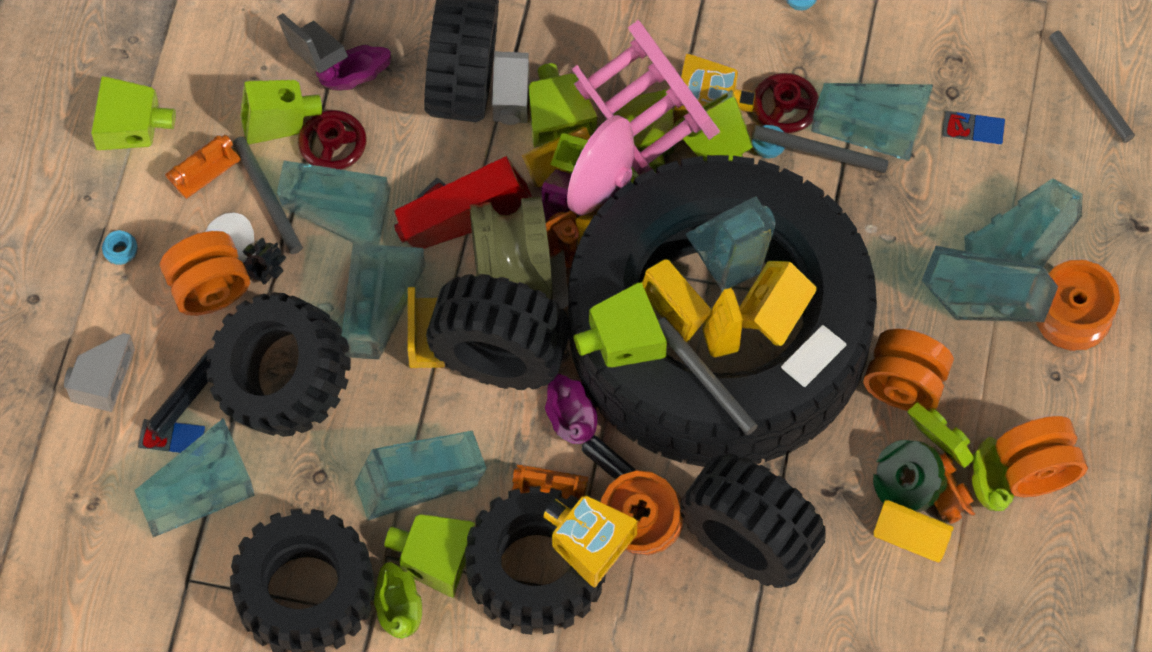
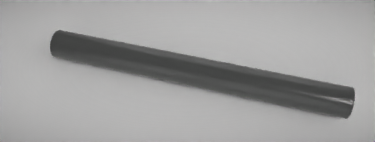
M1059 30L1052 33L1049 40L1123 143L1132 140L1135 134L1064 35Z
M755 125L753 130V139L885 173L887 170L888 160L758 125Z
M245 137L236 138L233 141V146L291 254L299 253L303 246Z
M665 317L658 320L666 341L743 432L746 435L751 434L758 427L755 421Z

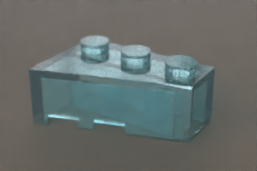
M824 83L814 110L811 132L910 161L929 106L933 84Z
M284 160L277 189L281 205L377 255L390 195L387 177Z
M1054 178L1050 179L1020 199L1018 205L1005 214L1001 215L999 213L991 218V223L976 233L972 231L964 236L965 259L1025 291L1081 219L1083 194Z
M755 196L686 233V236L722 292L724 289L732 288L760 274L775 229V218L771 210L767 206L763 207Z
M353 243L341 335L347 338L349 351L345 352V356L349 358L380 359L408 303V287H416L425 268L423 248Z
M937 245L921 280L955 320L1045 322L1058 289V285L1042 266Z
M224 418L134 490L153 537L255 496L251 479Z
M473 431L372 449L355 481V485L369 521L457 491L464 492L477 486L487 468Z

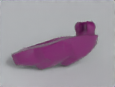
M364 44L345 50L347 58L320 74L315 71V74L319 78L321 85L330 90H353L356 85L374 80L379 73L390 65L392 55L388 48L372 47Z
M558 373L547 387L546 414L552 422L553 430L562 439L572 444L585 443L596 432L597 411L595 404L589 399L588 393L580 381L572 380Z

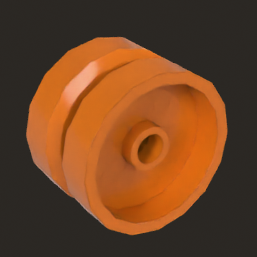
M207 231L187 237L173 245L162 256L159 263L160 269L167 285L172 287L171 293L179 312L191 316L213 313L235 302L247 291L250 285L249 275L243 262L238 259V252L231 236L224 231Z
M1068 260L1055 266L1045 277L1035 308L1037 327L1048 341L1063 349L1070 351L1087 350L1098 345L1109 333L1119 306L1120 294L1118 284L1110 272L1099 264L1087 260Z
M898 328L888 329L880 333L873 353L875 359L870 361L864 376L863 384L867 391L878 400L901 410L908 411L917 402L928 411L931 408L936 409L943 393V382L948 379L954 361L950 350L930 336L913 330Z
M1051 416L1031 420L1014 427L997 440L995 448L1002 465L1009 467L1005 477L1014 496L1024 498L1049 494L1073 484L1086 474L1088 466L1082 450L1074 446L1078 438L1069 418Z
M633 471L623 474L609 484L601 498V503L638 521L637 535L625 549L632 554L649 556L665 551L676 542L684 527L680 512V495L666 479L653 472ZM641 508H646L650 511L648 517L642 516L640 520L638 519L637 513Z

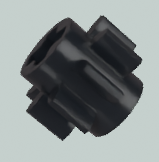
M260 238L255 245L249 244L242 251L247 256L242 262L250 280H261L264 285L272 277L277 279L284 270L279 265L286 259V256L281 254L277 242L274 244L265 243L264 238Z

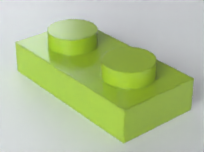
M917 402L907 411L917 429L963 468L975 459L967 447L970 444L967 436L957 427H954L952 430L946 426L947 421L937 410L931 408L928 411Z

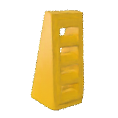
M731 288L723 290L711 309L709 317L703 323L702 331L712 357L735 353L740 348L743 318L734 290Z

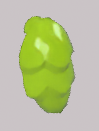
M987 437L979 444L977 451L973 454L975 459L972 461L974 472L972 486L977 499L985 508L990 511H1003L1008 508L1014 498L1005 477L1009 467H1004L1000 462L995 448L997 440L993 437Z
M392 562L385 563L380 568L374 595V605L377 610L378 621L383 629L393 637L406 638L412 636L419 628L422 619V599L417 593L413 575L405 572L403 568Z

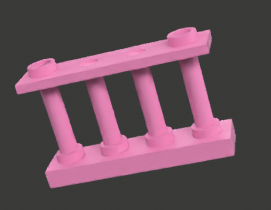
M637 20L628 27L635 38L630 42L632 46L588 78L578 65L573 67L572 70L579 79L574 83L585 100L592 97L607 119L614 116L613 114L657 81L659 84L664 80L667 81L671 87L665 91L667 95L630 122L634 136L675 106L678 109L684 105L689 113L683 116L685 118L683 122L642 152L634 144L632 167L640 175L643 172L646 173L652 170L649 165L650 162L691 132L697 133L702 130L710 140L720 133V130L642 23ZM648 55L653 62L648 66L649 71L604 102L596 89L637 58L643 59Z

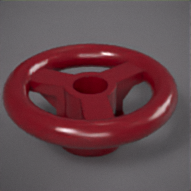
M792 73L771 75L762 80L754 91L753 112L763 126L774 125L779 127L784 133H795L811 125L818 115L820 108L818 93L807 79ZM771 88L775 108L768 116L763 110L762 98L764 93ZM800 88H802L806 92L809 99L800 97ZM787 98L791 101H784L782 99ZM794 109L808 110L807 114L796 122H779L785 113H790Z
M339 110L323 111L322 115L312 116L302 126L298 137V147L306 162L319 170L330 172L344 170L355 164L363 155L367 142L366 132L360 121L353 115ZM342 122L348 124L353 131H345ZM312 130L317 133L318 139L323 145L320 158L316 157L309 148L308 139ZM330 136H336L334 139H328ZM356 142L354 150L347 157L338 161H331L334 151L338 150L342 144Z

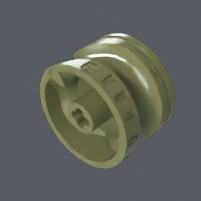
M541 197L522 198L521 205L517 211L509 215L499 214L493 209L491 202H485L480 205L470 204L476 275L486 274L494 278H499L500 276L508 278L509 281L515 283L521 282L528 285L530 289L545 293L548 299H553L549 246Z

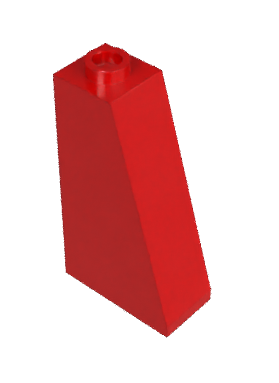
M504 156L395 209L394 213L398 223L394 224V228L402 243L408 242L415 251H419L472 233L470 204L480 205L485 202H491L493 209L499 214L509 215L517 211L521 205L522 198L533 196L526 180L510 159Z

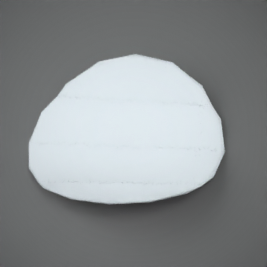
M235 212L225 213L217 217L208 225L205 231H224L229 234L235 244L240 261L247 258L242 251L249 244L254 245L255 242L254 230L250 221L243 215Z

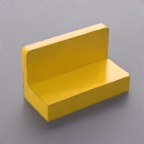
M768 261L739 307L743 318L742 328L759 329L774 345L782 346L815 294L816 286L791 262Z
M408 287L409 367L444 368L445 362L439 361L434 356V352L430 351L426 337L437 298H416L415 287Z

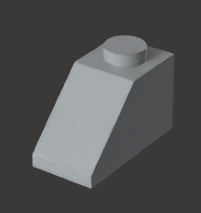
M494 51L493 121L507 125L527 123L530 84L529 53Z
M122 333L78 355L74 367L68 368L64 379V387L67 389L71 402L109 412L113 411L135 351L130 334Z

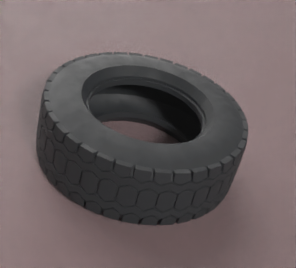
M707 155V161L703 160V156L682 159L681 165L674 161L659 166L656 173L652 169L635 178L633 183L630 181L622 189L614 193L613 198L610 197L597 211V214L594 215L581 237L572 262L568 284V319L571 325L569 343L574 365L589 397L594 402L596 408H599V412L613 426L616 425L618 431L633 442L638 440L639 446L655 454L661 452L662 457L680 463L684 459L687 460L689 465L703 467L713 457L723 454L738 455L741 459L745 457L753 460L755 464L761 463L762 459L767 462L784 456L787 452L786 450L790 453L807 444L810 439H814L824 431L845 408L861 380L869 355L877 310L876 282L870 255H868V250L860 233H857L856 226L846 212L843 213L842 208L828 194L824 197L822 189L809 180L802 183V176L786 168L779 172L780 166L762 160H759L758 164H754V158L733 156V161H729V155ZM709 250L738 252L751 256L765 264L768 261L791 262L816 286L815 294L802 313L803 326L785 351L764 365L747 371L735 373L712 372L758 425L749 435L743 432L689 367L675 360L667 353L666 357L662 359L612 368L606 366L600 350L580 356L575 345L574 335L591 329L589 310L625 289L643 282L646 270L667 259L672 263L681 257ZM824 325L844 341L846 346L806 387H803L786 373L781 366Z

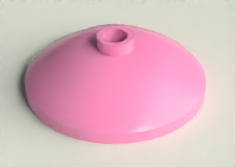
M619 115L608 118L597 128L583 148L568 186L567 203L572 212L578 215L595 212L610 197L613 198L614 193L629 183L632 177L631 167L634 160V135L631 124L627 119Z

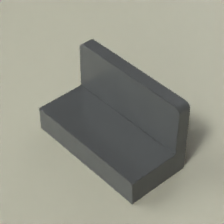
M282 13L277 16L289 47L319 74L348 57L344 46L315 21L299 28L285 14Z

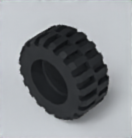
M436 0L430 34L424 93V110L431 117L478 122L484 119L494 61L499 0Z
M468 274L461 278H453L441 288L426 337L430 351L434 352V356L439 361H444L448 368L461 372V375L469 379H477L480 383L486 385H497L498 388L508 389L510 387L516 390L530 388L533 390L546 386L558 375L570 336L571 325L564 309H560L559 304L555 300L548 299L546 294L539 290L535 291L528 288L526 284L521 282L515 283L509 281L508 278L500 276L499 278H494L486 274H480L479 276Z
M277 292L272 293L270 296L265 293L256 295L252 298L253 303L245 300L237 305V312L234 315L228 313L222 320L224 326L221 331H215L212 338L215 344L213 350H208L207 361L211 362V368L206 370L207 381L214 384L210 388L214 400L220 402V409L226 415L233 417L234 421L272 436L278 434L286 437L293 436L296 431L300 433L307 432L313 428L312 422L315 421L321 424L328 418V409L330 407H337L341 401L338 398L341 389L346 390L349 379L345 378V372L351 369V358L345 356V352L349 351L347 338L341 336L342 328L336 321L330 319L328 313L296 296ZM288 335H294L299 350L296 370L283 388L275 393L264 395L259 382V368L262 358L269 347L277 340Z
M723 454L709 460L681 499V517L683 522L687 523V528L691 534H694L698 541L712 552L711 554L719 560H723L730 568L735 571L738 570L745 577L751 580L755 579L760 584L766 586L772 585L774 588H782L795 584L821 549L826 539L823 519L820 514L815 512V507L811 502L806 501L802 497L803 494L799 490L791 487L781 476H776L770 472V469L757 465L753 460L745 457L741 459L738 455Z
M530 486V492L522 494L519 488L508 491L509 498L503 501L498 496L490 502V511L481 510L475 518L476 527H471L467 536L468 547L465 548L468 584L472 587V596L477 604H483L484 613L491 620L499 617L501 626L509 630L514 625L521 626L522 634L532 635L533 628H542L544 635L554 633V626L561 624L566 629L574 625V617L576 615L584 618L591 611V602H597L602 593V584L605 583L606 574L594 588L570 566L568 571L558 580L542 586H530L519 583L508 576L502 568L501 559L505 550L521 538L533 535L552 538V534L557 526L545 519L543 515L553 500H559L572 510L579 499L573 495L565 499L562 497V490L551 488L549 493L541 492V486Z
M302 508L290 509V516L281 517L280 512L271 515V523L264 526L263 523L259 522L252 528L253 537L251 539L244 537L238 545L240 555L233 556L231 564L233 575L230 576V587L241 622L247 632L253 633L254 639L262 646L269 643L273 652H285L286 649L292 652L313 650L314 652H326L325 647L332 644L337 650L346 644L344 636L348 633L355 637L362 629L361 619L367 620L372 610L370 601L374 600L375 586L367 547L364 542H360L359 534L352 526L344 528L343 519L334 514L328 520L324 517L322 510L312 509L309 515L303 514ZM304 557L316 558L325 561L336 570L338 583L334 591L327 599L313 607L305 609L288 608L275 602L269 594L268 585L272 576L282 565L291 560Z

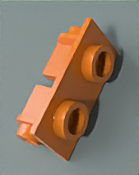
M224 134L222 137L217 135L214 137V140L179 165H175L165 176L187 199L239 162L241 158L231 148L233 143L227 135Z
M571 210L566 213L559 212L554 214L546 223L549 255L556 256L564 250L566 268L572 267L576 253V243L579 237V230L576 227L575 221L577 214Z
M936 450L944 465L947 487L934 504L942 519L947 520L949 524H953L962 518L960 513L964 510L972 516L975 515L970 505L975 500L964 483L958 484L952 474L957 471V468L946 452L941 454Z
M517 464V469H514L512 478V490L519 488L522 494L530 492V486H541V492L549 493L551 488L562 490V497L565 499L573 495L580 500L581 497L585 496L589 477Z

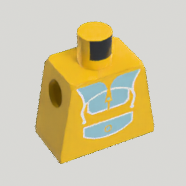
M686 54L681 78L702 106L732 90L740 111L752 113L755 92L736 89L738 71L736 69ZM684 105L678 109L676 106L674 108V126L677 120L689 113Z
M588 496L581 497L572 510L555 499L550 503L543 515L545 519L557 526L552 534L553 548L594 588L637 535L638 521Z

